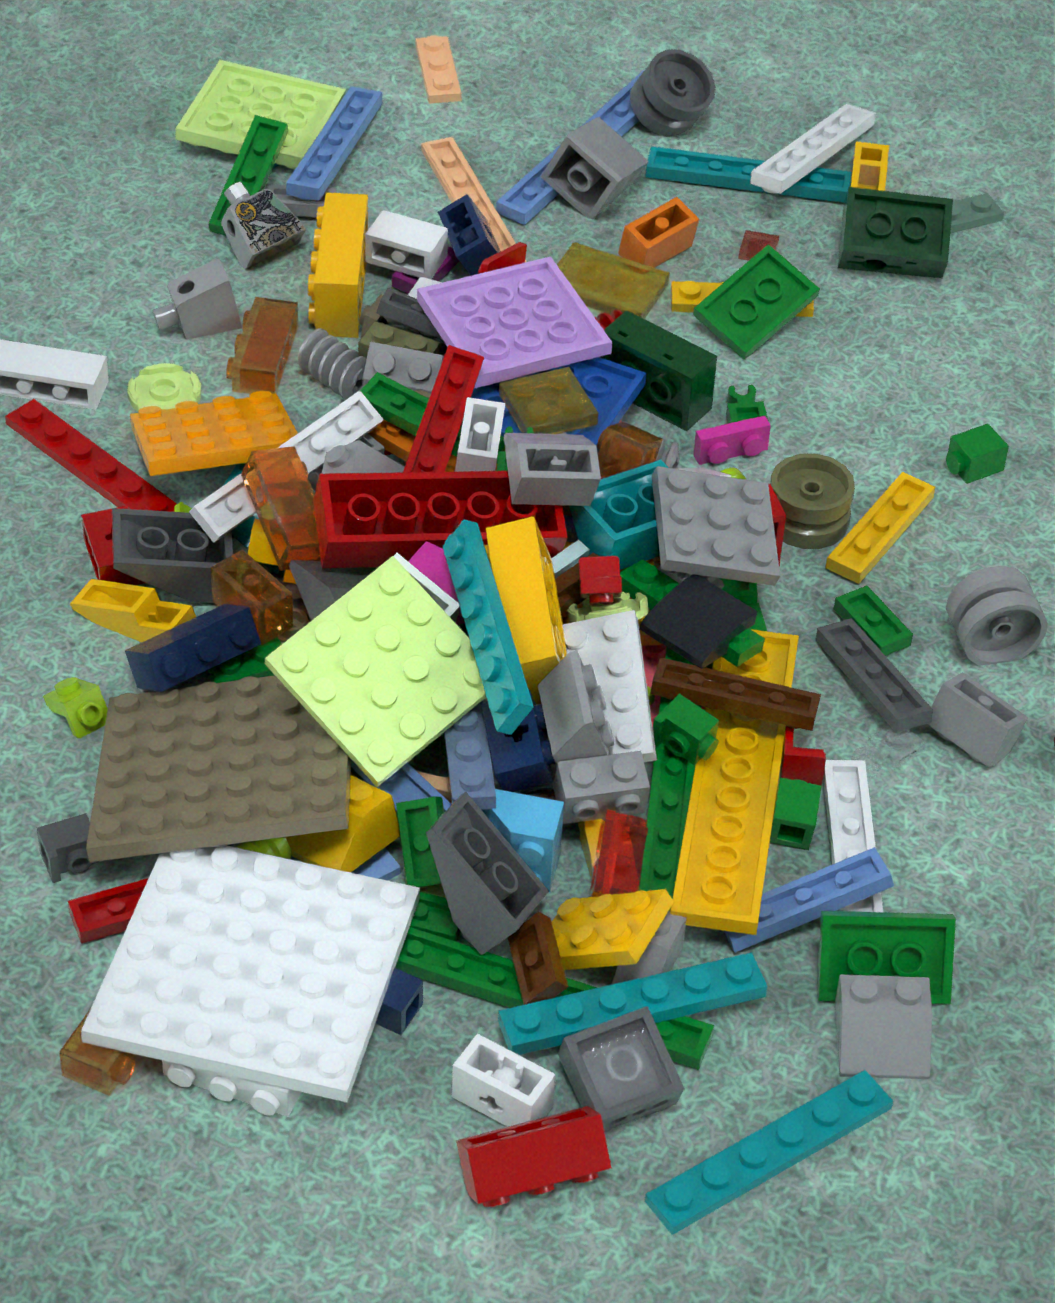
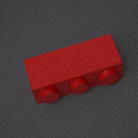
M589 1106L456 1140L468 1195L476 1203H483L485 1207L503 1205L511 1200L510 1195L525 1191L529 1195L544 1194L554 1190L555 1183L570 1179L573 1183L592 1181L599 1177L598 1172L612 1168L601 1114Z

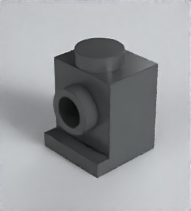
M86 813L37 827L40 854L52 883L61 881L60 874L69 871L74 873L83 872L92 864L99 863V861L90 862L86 851L90 826Z

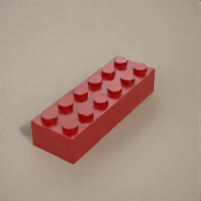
M508 471L319 474L313 499L322 568L380 567L396 553L409 561L426 541L443 548L448 536L454 533L464 519L478 523L483 543L488 545L486 528L534 516L551 558L563 551L568 538L562 505L512 504Z

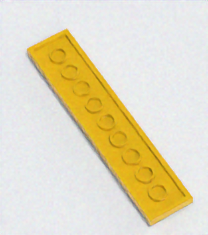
M751 629L765 638L763 649L760 653L738 667L722 657L713 662V670L792 688L799 636ZM706 708V712L719 720L716 735L719 743L714 753L707 760L700 759L695 766L673 894L674 903L671 906L670 914L685 917L686 925L757 935L782 760L785 725L762 719H750L744 715L723 710Z

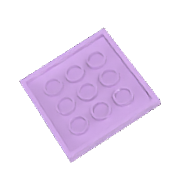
M551 257L417 289L418 303L447 347L451 345L484 356L474 388L611 354L612 341Z

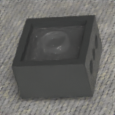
M648 1006L565 1037L558 1052L581 1108L589 1106L600 1113L604 1131L677 1104L685 1089Z

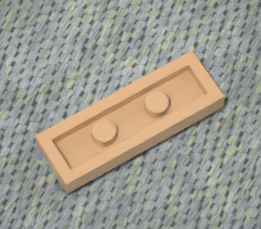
M431 35L424 38H415V47L428 102L461 101L462 93L448 36Z

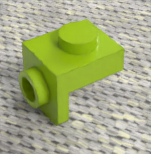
M71 677L58 682L54 686L55 690L43 696L47 707L52 712L66 717L72 734L76 738L80 739L105 726L108 708L99 685L77 677Z

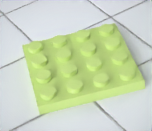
M219 60L176 127L175 140L187 142L193 146L217 149L227 154H238L254 116L258 115L288 123V133L275 163L290 169H296L345 96L346 89Z
M394 556L265 658V665L376 787L380 786L486 698L469 637Z

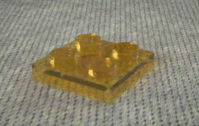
M569 367L499 383V395L522 433H527V427H532L534 434H560L598 425V412Z

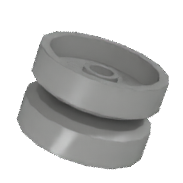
M995 566L979 570L958 583L948 596L946 611L967 658L977 665L983 666L1020 660L1035 650L1046 635L1048 623L1038 600L1035 599L1025 574L1016 568Z

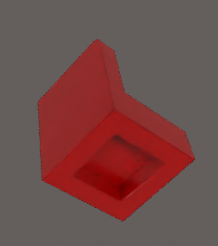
M785 726L780 777L791 780H803L807 783L822 786L826 753L823 749L793 747L794 729Z

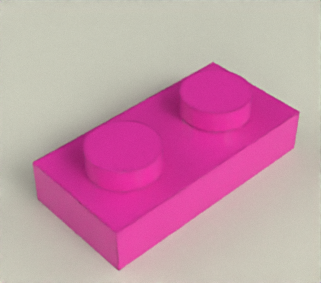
M760 416L697 430L693 456L699 465L711 462L720 464L729 458L742 455L755 456L764 450H768L771 425L766 416Z

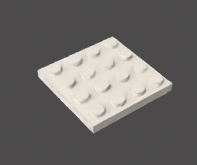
M635 610L563 624L567 654L577 650L584 666L592 665L597 686H601L607 708L603 710L605 721L608 720L615 743V745L608 747L609 755L641 751L644 762L657 760L639 624ZM543 729L545 740H548L547 729ZM492 764L495 789L502 790L495 777ZM556 764L550 765L553 780H555Z

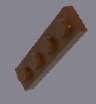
M661 657L654 674L650 694L662 696L668 700H673L680 693L694 704L711 710H723L744 715L750 719H762L783 724L789 728H801L813 731L821 694L709 668L701 669L696 665Z

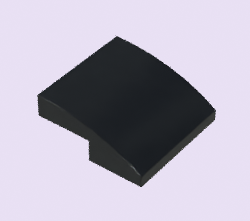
M693 574L672 589L655 605L640 623L639 630L703 669L727 653L729 641L755 625L758 611L701 576Z

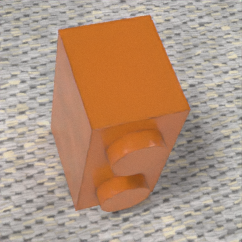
M675 197L626 225L618 254L639 275H642L691 247L700 219L678 197Z

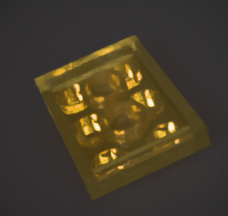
M575 242L572 243L557 264L587 307L608 314L617 309L623 314L627 310L643 319L646 318L668 286L670 278L669 272Z

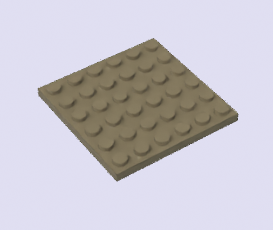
M275 675L259 678L251 676L237 681L222 683L206 682L192 687L177 689L170 687L162 692L124 693L117 697H110L86 845L89 861L96 862L348 829L351 758Z

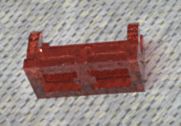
M606 810L600 822L588 897L638 891L648 833L646 819L616 813L613 810Z

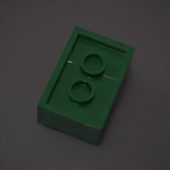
M848 187L843 205L838 268L942 279L949 257L953 199Z
M627 310L604 329L612 341L611 354L600 356V358L646 373V384L632 404L686 432L712 409L717 355Z

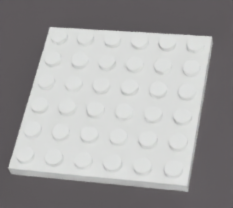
M226 845L160 853L82 1027V1042L347 1102L419 902L420 888Z

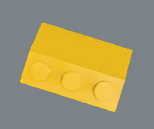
M350 775L348 829L285 837L291 848L292 856L304 863L351 873L400 837L393 797L391 794Z

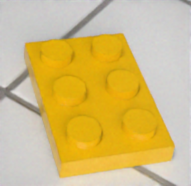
M640 890L633 893L605 894L586 898L574 897L563 902L557 910L552 926L564 970L637 964L674 903L667 890Z

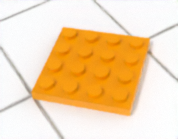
M256 391L247 398L235 399L232 396H220L214 398L211 403L198 404L195 401H184L176 404V408L161 410L157 406H148L139 409V413L130 414L132 431L150 476L259 461L298 434L277 393L272 394L269 391Z

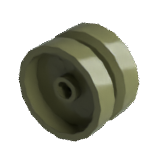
M812 453L790 456L777 464L771 475L770 484L786 513L783 542L801 549H822L836 544L845 537L850 524V507L855 491L854 477L848 468L832 457Z

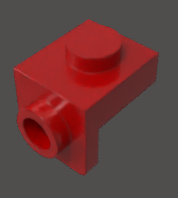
M618 556L581 557L579 559L580 598H589V604L614 603L613 597H621L622 579Z

